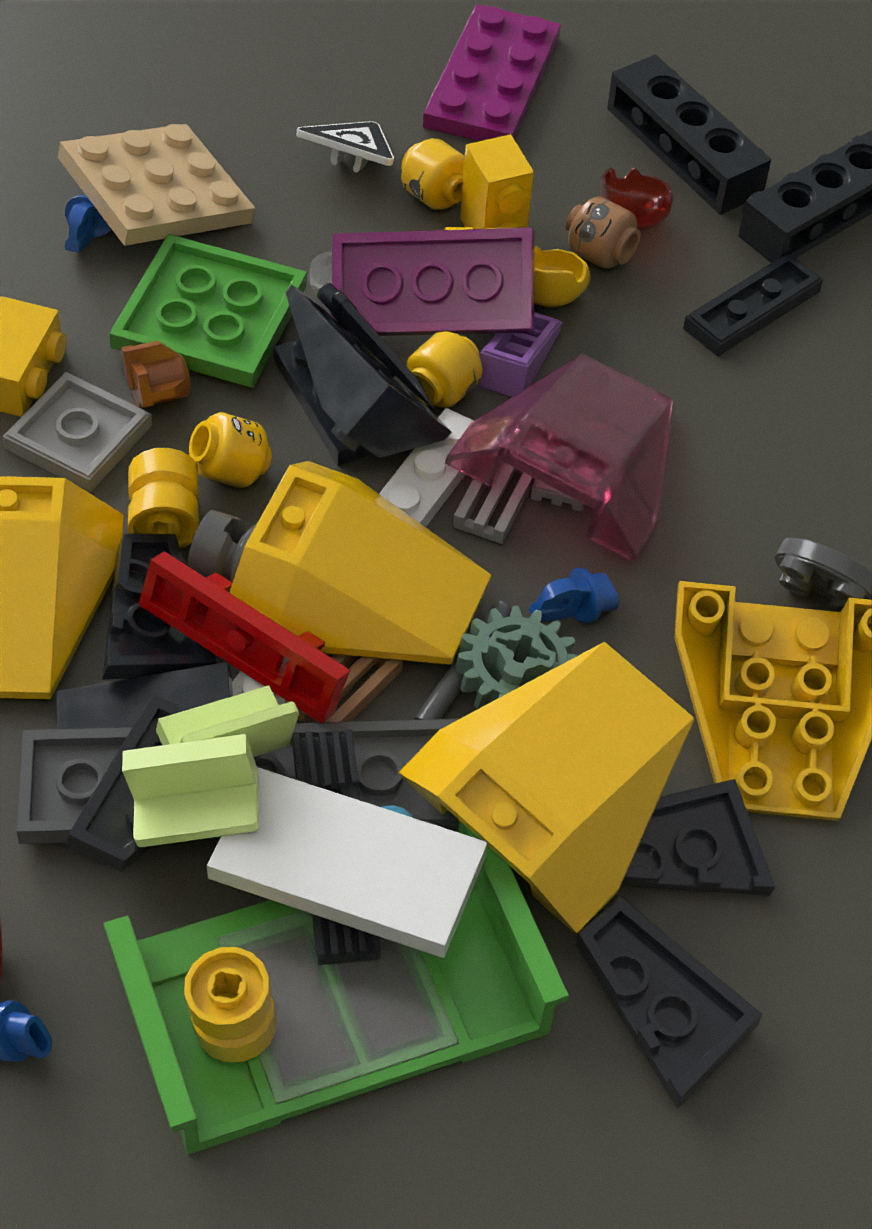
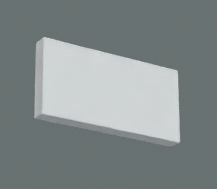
M257 767L259 781V829L255 832L221 836L207 864L208 879L444 958L487 856L488 842Z

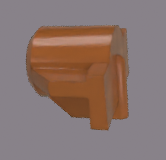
M160 341L121 347L128 387L132 391L137 407L145 408L159 403L187 398L191 391V380L187 363L182 355Z

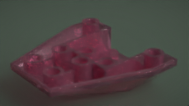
M582 353L470 423L446 456L445 464L491 488L507 465L528 474L595 509L596 512L586 537L634 562L655 529L659 518L673 399Z

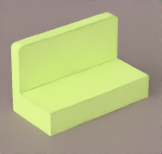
M268 685L159 718L156 732L162 745L246 734L253 756L256 757L290 745L299 711L293 701L278 705Z
M246 734L123 751L122 772L134 798L133 837L138 847L249 833L259 829L258 769Z

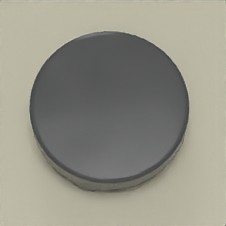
M786 538L783 540L775 555V561L783 572L779 583L784 588L800 596L807 597L813 591L831 599L829 607L835 612H841L848 598L872 600V572L849 556L814 541L801 538Z

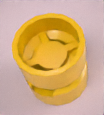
M154 448L140 453L133 458L128 471V493L131 501L128 506V534H176L180 549L192 543L199 527L197 500L199 497L198 465L188 454L172 448Z
M219 947L204 953L196 960L185 977L184 996L200 1047L211 1057L223 1062H244L258 1056L270 1045L276 1033L277 1014L271 995L270 979L263 962L252 952L238 947Z

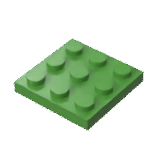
M168 234L109 333L110 348L122 351L121 347L160 341L184 357L188 370L254 388L274 350L273 347L276 346L292 315L285 292L291 285H294L304 293L307 287V271Z

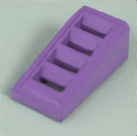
M534 312V333H496L480 352L483 373L481 381L477 385L484 389L521 399L531 386L559 335L562 322Z

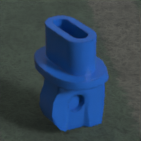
M86 195L75 196L66 204L65 216L69 225L68 238L65 240V250L79 253L92 241L93 237L103 236L111 230V227Z
M581 567L573 569L568 578H561L547 584L537 601L533 602L528 610L530 614L536 609L542 611L540 622L566 619L574 616L580 622L590 623L598 620L601 612L617 610L619 596L606 573L590 574L587 569Z
M14 1000L0 1001V1060L20 1062L28 1056L45 1058L51 1051L52 1037L42 1020L38 1016L32 1015L21 1002Z

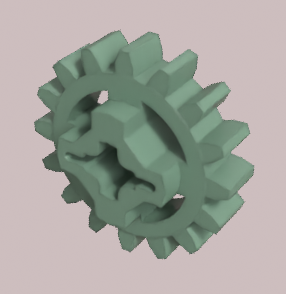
M513 606L510 616L504 618L496 608L491 609L487 623L475 618L472 621L469 634L462 635L455 666V673L464 675L460 689L462 692H477L474 707L479 709L577 657L578 655L571 654L575 639L573 637H558L561 623L558 620L551 622L547 626L540 622L542 611L536 609L530 618L522 617L519 606Z

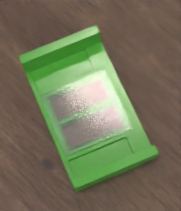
M459 821L458 833L479 839ZM488 846L487 856L444 958L380 937V959L318 966L312 914L273 900L138 941L136 940L128 915L104 922L109 945L171 1133L179 1130L187 1155L279 1125L281 1121L459 1061L464 1063L550 1034L556 1005L567 1002L569 997L510 866ZM219 947H238L252 952L263 962L270 979L271 995L277 1014L276 1033L270 1045L263 1052L244 1062H223L211 1057L200 1047L184 996L185 977L192 964L204 953Z

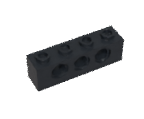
M656 54L612 72L607 109L719 215L745 204L746 200L755 192L765 190L772 159Z
M872 130L862 136L853 137L846 145L829 154L821 155L815 162L796 173L787 174L780 182L764 191L752 194L742 208L743 216L738 237L772 263L787 253L797 258L871 215Z

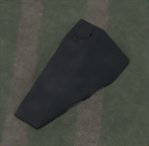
M294 285L287 289L285 293L321 407L336 423V426L331 431L342 443L355 452L360 446H363L381 458L444 441L448 438L452 431L415 394L409 393L393 379L395 375L364 350L362 344L333 316Z

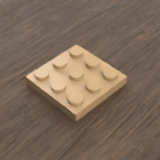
M170 124L166 127L128 130L124 133L97 137L86 136L82 139L60 142L57 158L124 246L165 239L168 234L183 236L252 223L255 212L254 205L187 124Z

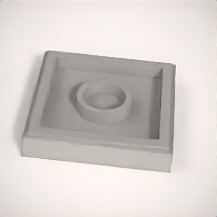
M65 372L2 436L4 449L92 492L150 429L152 417L151 413Z

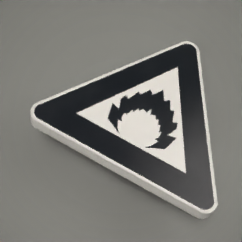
M368 121L297 128V137L332 148V165H337L344 159V152L356 156L353 166L354 172L363 169L368 160L387 166L393 165L394 156L380 125L376 122Z

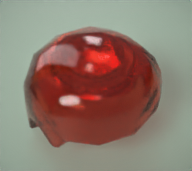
M611 167L600 177V196L632 212L637 220V229L654 226L665 220L670 214L674 197L670 185L655 176L641 175L636 168H632L625 177L617 178L615 170Z

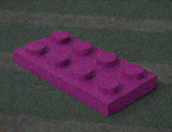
M476 4L424 111L423 128L476 141H484L510 134L515 140L559 40L561 24L547 21L537 16H526L494 6Z
M532 227L332 233V284L347 296L357 308V311L379 336L434 335L443 331L456 334L534 333L535 231Z

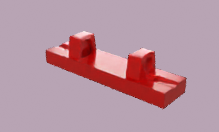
M165 551L151 559L138 605L263 686L269 685L272 692L288 702L293 701L298 709L318 722L324 723L335 714L340 694L345 686L350 670L321 652V649L325 646V641L309 631L299 636L288 631L229 593L232 582L218 573L204 577ZM285 656L289 661L284 666H281Z

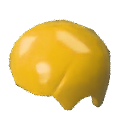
M535 246L534 304L547 308L559 307L573 302L586 291L590 283V271L587 263L574 252L560 249L542 251L541 248Z

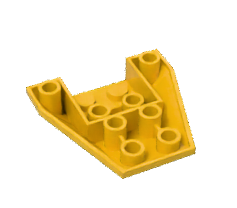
M305 461L289 465L244 546L229 593L296 636L309 631L325 641V646L321 649L323 653L452 665L458 652L462 635L466 634L490 583L491 574L359 479L316 463Z
M0 476V698H52L115 575L117 550L124 534V514L66 478Z
M679 581L674 639L714 784L735 779L747 812L838 821L841 818L872 739V600L848 598L841 612L735 602L736 586Z
M603 642L440 729L398 773L401 778L442 815L448 810L479 839L488 842L487 846L530 884L532 896L578 936L619 891L692 727L694 717L606 642Z

